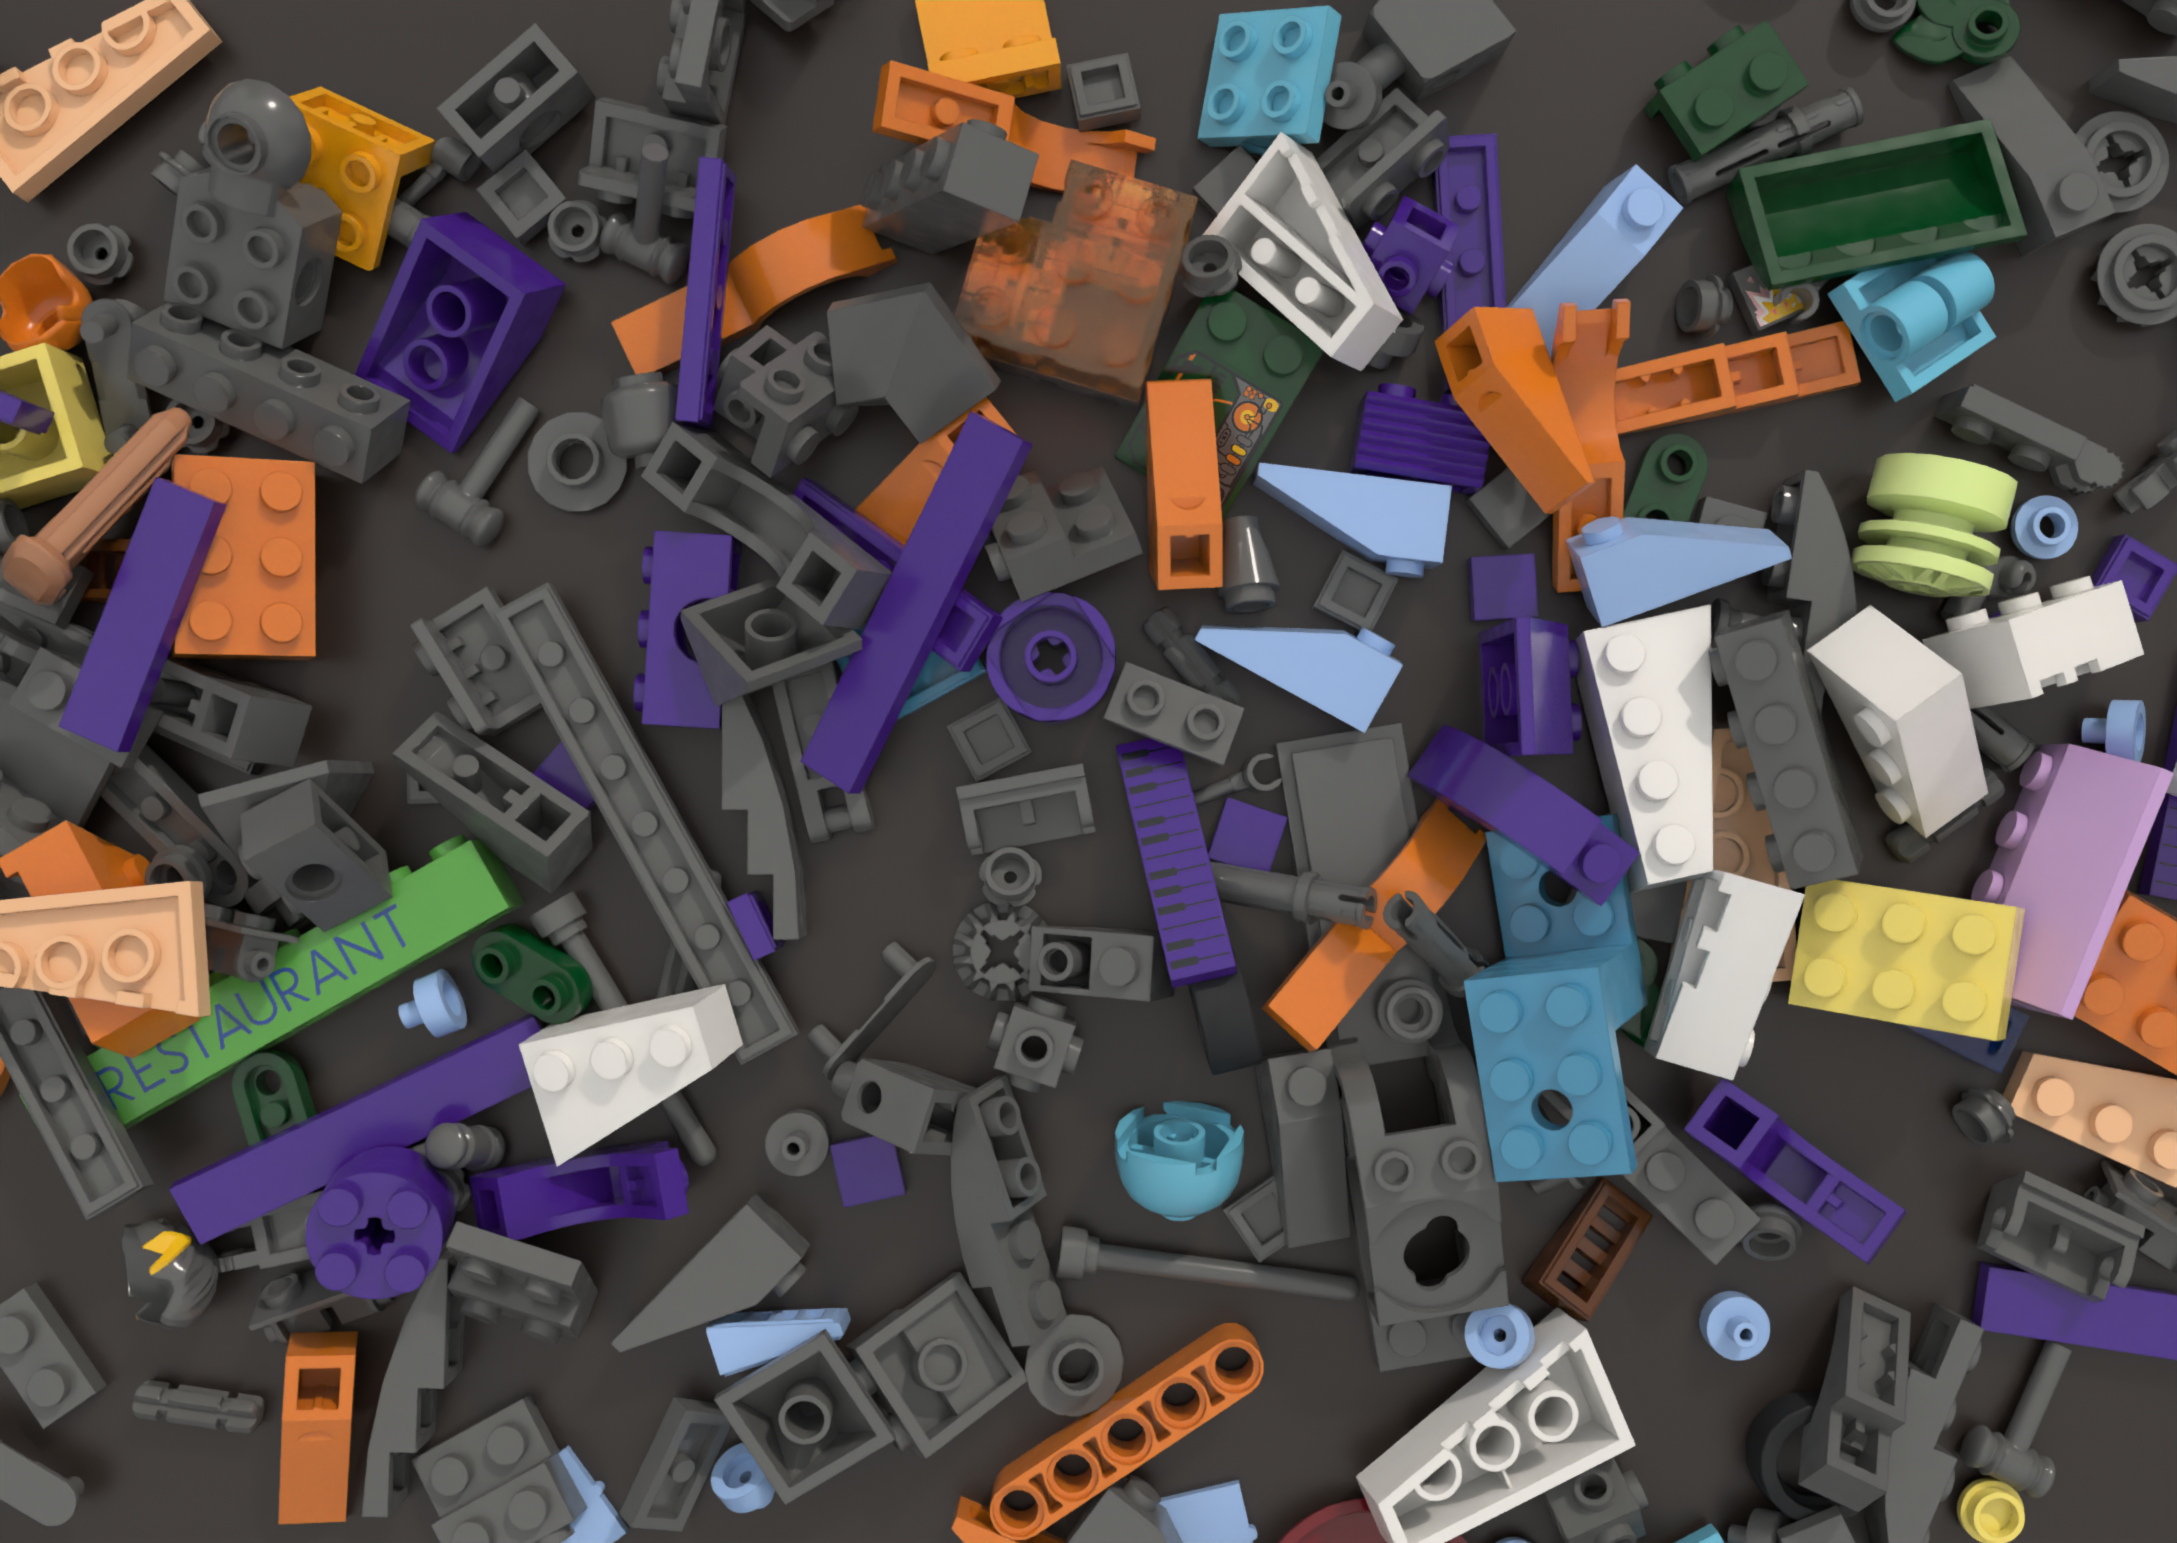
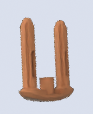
M177 407L153 414L35 537L20 535L10 545L1 561L3 580L37 606L56 604L67 591L65 587L74 577L72 571L80 564L81 560L151 490L155 477L162 478L172 468L174 455L184 446L188 439L192 426L189 414Z

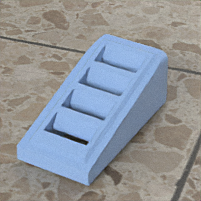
M847 1308L735 1312L710 1321L706 1327V1333L719 1374L726 1377L769 1363L824 1329L828 1331L834 1341L842 1339L851 1318Z

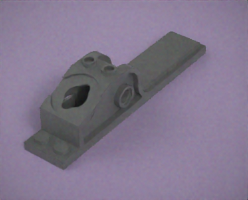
M1402 723L1367 728L1365 733L1360 730L1274 744L1279 778H1282L1280 784L1285 814L1288 817L1287 826L1295 875L1300 877L1303 872L1309 871L1319 873L1323 881L1363 888L1369 887L1403 849L1418 825L1411 779L1407 777L1410 771ZM1316 919L1311 925L1304 924L1308 951L1333 922ZM1408 943L1393 956L1323 1042L1324 1048H1331L1340 1096L1343 1114L1347 1189L1376 1365L1380 1372L1473 1357L1465 1341V1326L1470 1314L1473 1311L1509 1306L1501 1232L1502 1217L1499 1184L1495 1181L1479 1077L1469 1049L1461 1042L1456 1032L1446 990L1439 983L1438 977L1440 975ZM1416 979L1425 982L1437 992L1443 1005L1441 1025L1431 1038L1422 1043H1400L1388 1036L1380 1026L1377 1016L1378 1001L1384 990L1398 980ZM1406 999L1398 1007V1016L1405 1023L1415 1021L1420 1014V1006L1415 999ZM1424 1056L1428 1078L1434 1082L1441 1125L1385 1134L1380 1103L1369 1065ZM1438 1216L1453 1218L1457 1222V1229H1453L1459 1266L1450 1273H1447L1443 1278L1417 1282L1415 1273L1404 1262V1251L1407 1243L1415 1234L1426 1229L1427 1224L1432 1219Z

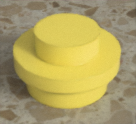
M1981 1478L1967 1485L1959 1496L1957 1502L1959 1522L1963 1529L1977 1541L1982 1543H2007L2021 1533L2025 1523L2024 1506L2019 1494L2010 1485L1996 1478Z

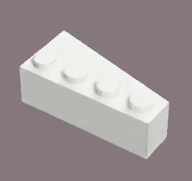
M1711 604L1583 631L1576 639L1579 650V671L1576 679L1610 813H1617L1621 838L1640 852L1627 870L1631 893L1694 880L1712 872V683L1708 653L1709 649H1711Z
M1557 1307L1534 1326L1535 1343L1530 1356L1525 1362L1511 1369L1485 1367L1356 1476L1378 1530L1387 1543H1445L1636 1446L1587 1328Z

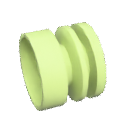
M1917 453L1886 454L1877 458L1867 495V504L1875 510L1893 517V519L1869 520L1860 523L1858 537L1869 545L1853 549L1851 557L1853 571L1884 583L1891 588L1922 596L1982 597L1989 595L1994 574L1981 566L1997 564L2000 548L1988 540L1973 535V533L1997 532L2007 528L2018 482L2006 473L1962 459Z

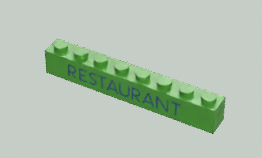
M464 834L453 837L428 852L433 861L413 873L409 866H404L390 872L392 898L326 932H323L319 927H315L303 935L300 934L297 928L285 932L284 934L300 937L297 944L279 940L274 970L263 980L248 982L217 971L209 975L211 1016L200 1017L198 1022L133 1059L96 1045L98 1050L87 1056L125 1130L235 1069L248 1056L274 1047L525 905V901L502 860L479 839L467 841Z

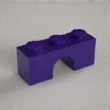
M654 530L653 546H646L644 549L642 578L644 584L651 585L649 610H642L639 616L638 643L640 648H647L645 674L638 673L636 676L633 695L635 710L642 712V724L722 730V705L715 707L697 659L689 650L686 632L681 622L680 610L739 590L742 542L732 535Z

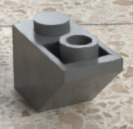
M1032 926L1028 991L1147 1002L1174 996L1175 988H1172L1159 931L1106 927Z

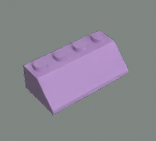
M2073 744L2040 745L2038 751L2028 758L2020 774V785L2023 788L2015 808L2005 815L1997 829L1995 841L1999 846L1990 868L1985 870L1977 879L1971 895V900L2025 909L2011 1005L2073 1020L2172 780L2173 772Z

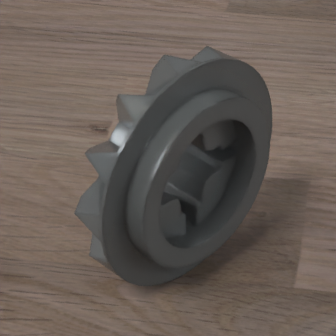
M2112 111L2092 118L2074 132L2091 153L2096 167L2108 158V151L2112 158L2123 156L2126 159L2134 156L2135 160L2127 164L2126 168L2118 173V177L2114 172H2107L2105 174L2103 171L2099 172L2116 211L2115 213L2127 212L2129 214L2149 203L2160 192L2169 171V153L2161 133L2147 119L2130 112Z
M2139 224L2115 234L2096 253L2099 260L2097 269L2090 280L2097 282L2101 295L2097 304L2108 306L2117 315L2116 322H2131L2139 324L2141 328L2164 323L2177 316V233L2161 225ZM2161 264L2162 268L2154 273L2155 276L2148 281L2149 288L2144 285L2129 289L2127 283L2130 282L2129 278L2137 272L2136 266L2141 269Z
M987 902L972 910L960 923L953 938V965L966 988L989 1001H1016L1033 992L1028 991L1032 926H1047L1041 916L1026 905L1021 907H1012L1011 904L997 906ZM985 930L991 937L995 935L1003 941L1010 935H1016L1021 930L1024 935L1018 940L1019 944L1016 946L1014 954L1019 959L1018 964L1024 970L1020 972L1015 966L1010 967L1007 963L1001 962L996 967L991 966L987 971H984L982 967L988 962L987 958L992 949L986 943L988 939L981 932Z

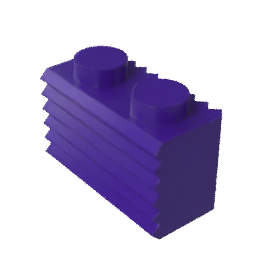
M1392 383L1379 384L1377 392L1367 391L1360 401L1349 473L1452 486L1451 493H1461L1463 495H1474L1482 488L1490 443L1455 401L1452 394L1441 395L1440 403L1415 399L1416 389Z

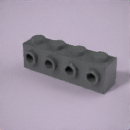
M970 119L967 123L962 122L944 133L934 136L916 148H912L903 155L892 159L890 162L880 166L879 170L873 169L861 196V206L867 208L862 228L932 255L1017 223L1021 218L1039 154L1007 141V132L992 123L976 119Z
M167 302L132 322L127 379L361 484L401 454L411 401L403 396L291 346L280 349L244 331L217 323L203 317V313L180 303Z
M1789 609L1724 627L1714 637L1717 647L1711 648L1708 651L1710 665L1718 686L1729 685L1736 709L1728 711V723L1736 747L1738 749L1748 747L1755 772L1747 773L1746 775L1748 790L1756 811L1767 810L1774 834L1766 835L1765 842L1774 872L1786 873L1791 890L1858 875L1863 860L1862 850Z

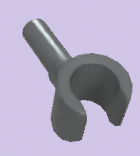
M454 137L441 138L432 149V163L398 198L413 207L438 182H441L447 173L460 182L470 180L480 168L482 160L465 142L459 141Z
M1830 279L1785 287L1774 296L1773 306L1775 307L1780 304L1788 294H1796L1802 300L1803 309L1800 315L1795 317L1790 324H1798L1815 313L1820 301L1818 293Z
M1267 753L1252 756L1244 761L1240 767V772L1193 791L1196 806L1198 807L1231 793H1238L1246 789L1254 793L1275 789L1282 782V778L1263 785L1257 782L1253 775V769L1257 762L1274 756Z

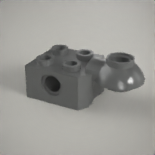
M247 78L229 83L211 102L205 119L206 130L204 133L205 148L209 158L212 160L211 167L180 177L163 300L170 303L183 304L203 313V317L229 328L239 329L261 339L265 343L284 349L322 330L343 212L323 189L315 188L309 183H298L304 177L311 160V135L302 112L286 93L269 82ZM247 131L251 134L254 140L255 148L249 141Z

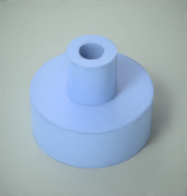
M2112 700L2109 705L2107 718L2083 719V743L2105 744L2107 754L2141 762L2146 736V713L2142 700Z
M439 969L416 978L413 983L415 1000L398 1007L400 1019L407 1029L424 1023L430 1033L437 1038L463 1029L467 1024L466 1008L459 988L451 975L444 969Z
M1737 1291L1718 1293L1706 1302L1701 1311L1699 1324L1703 1338L1717 1353L1727 1359L1735 1361L1750 1359L1759 1354L1769 1340L1770 1321L1768 1315L1757 1302L1746 1294Z
M1509 1304V1306L1473 1311L1466 1322L1465 1341L1472 1356L1481 1364L1496 1369H1511L1521 1365L1530 1356L1535 1343V1332L1527 1314L1519 1307ZM1506 1332V1338L1503 1341L1502 1334Z
M743 1442L728 1449L718 1459L711 1474L712 1489L729 1510L736 1513H747L764 1508L772 1501L775 1489Z

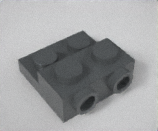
M672 0L670 30L672 33H675L670 56L664 55L661 58L657 72V92L659 95H662V100L670 113L725 125L749 9L747 0Z
M1103 466L1087 472L1073 473L1061 482L1047 488L1044 487L1036 469L1023 475H1018L984 543L999 583L1012 578L1021 602L1143 554L1137 534Z
M458 1221L456 1222L446 1248L458 1263L447 1288L462 1303L459 1310L461 1313L489 1324H497L500 1316L522 1322L523 1325L520 1330L522 1333L551 1344H557L560 1335L579 1341L598 1295V1290L582 1261Z
M953 1272L903 1310H894L845 1346L853 1359L849 1363L870 1396L875 1394L888 1414L885 1418L896 1434L895 1440L891 1442L899 1453H903L910 1448L914 1455L924 1459L930 1457L1027 1382L1025 1372L960 1272Z
M531 1394L511 1403L422 1452L411 1460L440 1517L431 1524L440 1543H561L575 1533L571 1522L587 1508V1505L558 1454L560 1450Z

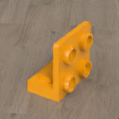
M915 0L928 62L927 65L930 72L1008 94L1015 98L1062 89L1061 62L1056 38L1051 36L1044 0Z
M321 86L289 96L302 112L311 135V160L304 177L298 183H309L315 188L323 189L343 212L335 256L367 271H371L379 267L400 179L408 173L431 164V152L436 140Z

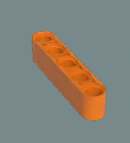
M1223 1323L1214 1327L1113 1394L1112 1398L1097 1411L1080 1416L1006 1465L997 1474L992 1487L990 1519L994 1528L1002 1536L1011 1540H1026L1034 1537L1251 1393L1259 1385L1264 1373V1362L1254 1334L1247 1327L1238 1323ZM1230 1347L1242 1348L1250 1354L1247 1363L1236 1371H1226L1215 1363L1218 1355ZM1175 1383H1186L1197 1391L1195 1397L1183 1406H1174L1167 1403L1162 1398L1163 1393L1170 1385ZM1121 1419L1135 1420L1143 1427L1142 1433L1130 1441L1116 1439L1109 1432V1429L1116 1421ZM1073 1454L1084 1457L1090 1466L1084 1473L1078 1476H1069L1062 1473L1057 1468L1056 1463L1062 1457ZM1023 1490L1030 1493L1035 1498L1036 1503L1030 1509L1016 1511L1009 1508L1003 1498L1012 1491Z

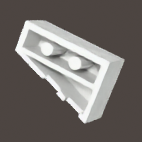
M1280 132L1203 235H1218L1228 240L1241 257L1242 269L1238 274L1331 358L1362 371L1403 319L1313 153Z
M2085 576L2049 587L2052 599L2041 602L2039 592H2034L1999 602L1998 606L2001 615L1992 618L1988 617L1986 608L1951 617L1945 620L1948 632L1922 639L1927 648L1963 674L1970 709L2032 699L2044 694L2043 687L2055 683L2057 687L2068 685L2078 681L2077 676L2088 672H2091V674L2101 672L2144 655L2122 580L2093 587L2091 577Z
M1871 605L1807 650L1878 792L1875 794L1876 800L1884 813L1897 824H1902L1906 821L1927 838L1988 794L1963 674Z
M1714 869L1712 872L1694 879L1644 1050L1657 1059L1733 1080L1738 1066L1745 1067L1751 1056L1755 1039L1753 1028L1761 1007L1769 994L1773 976L1805 894Z
M721 984L576 1016L562 1024H550L518 1045L556 1166L558 1167L714 1069L740 1048L743 1043L726 986Z

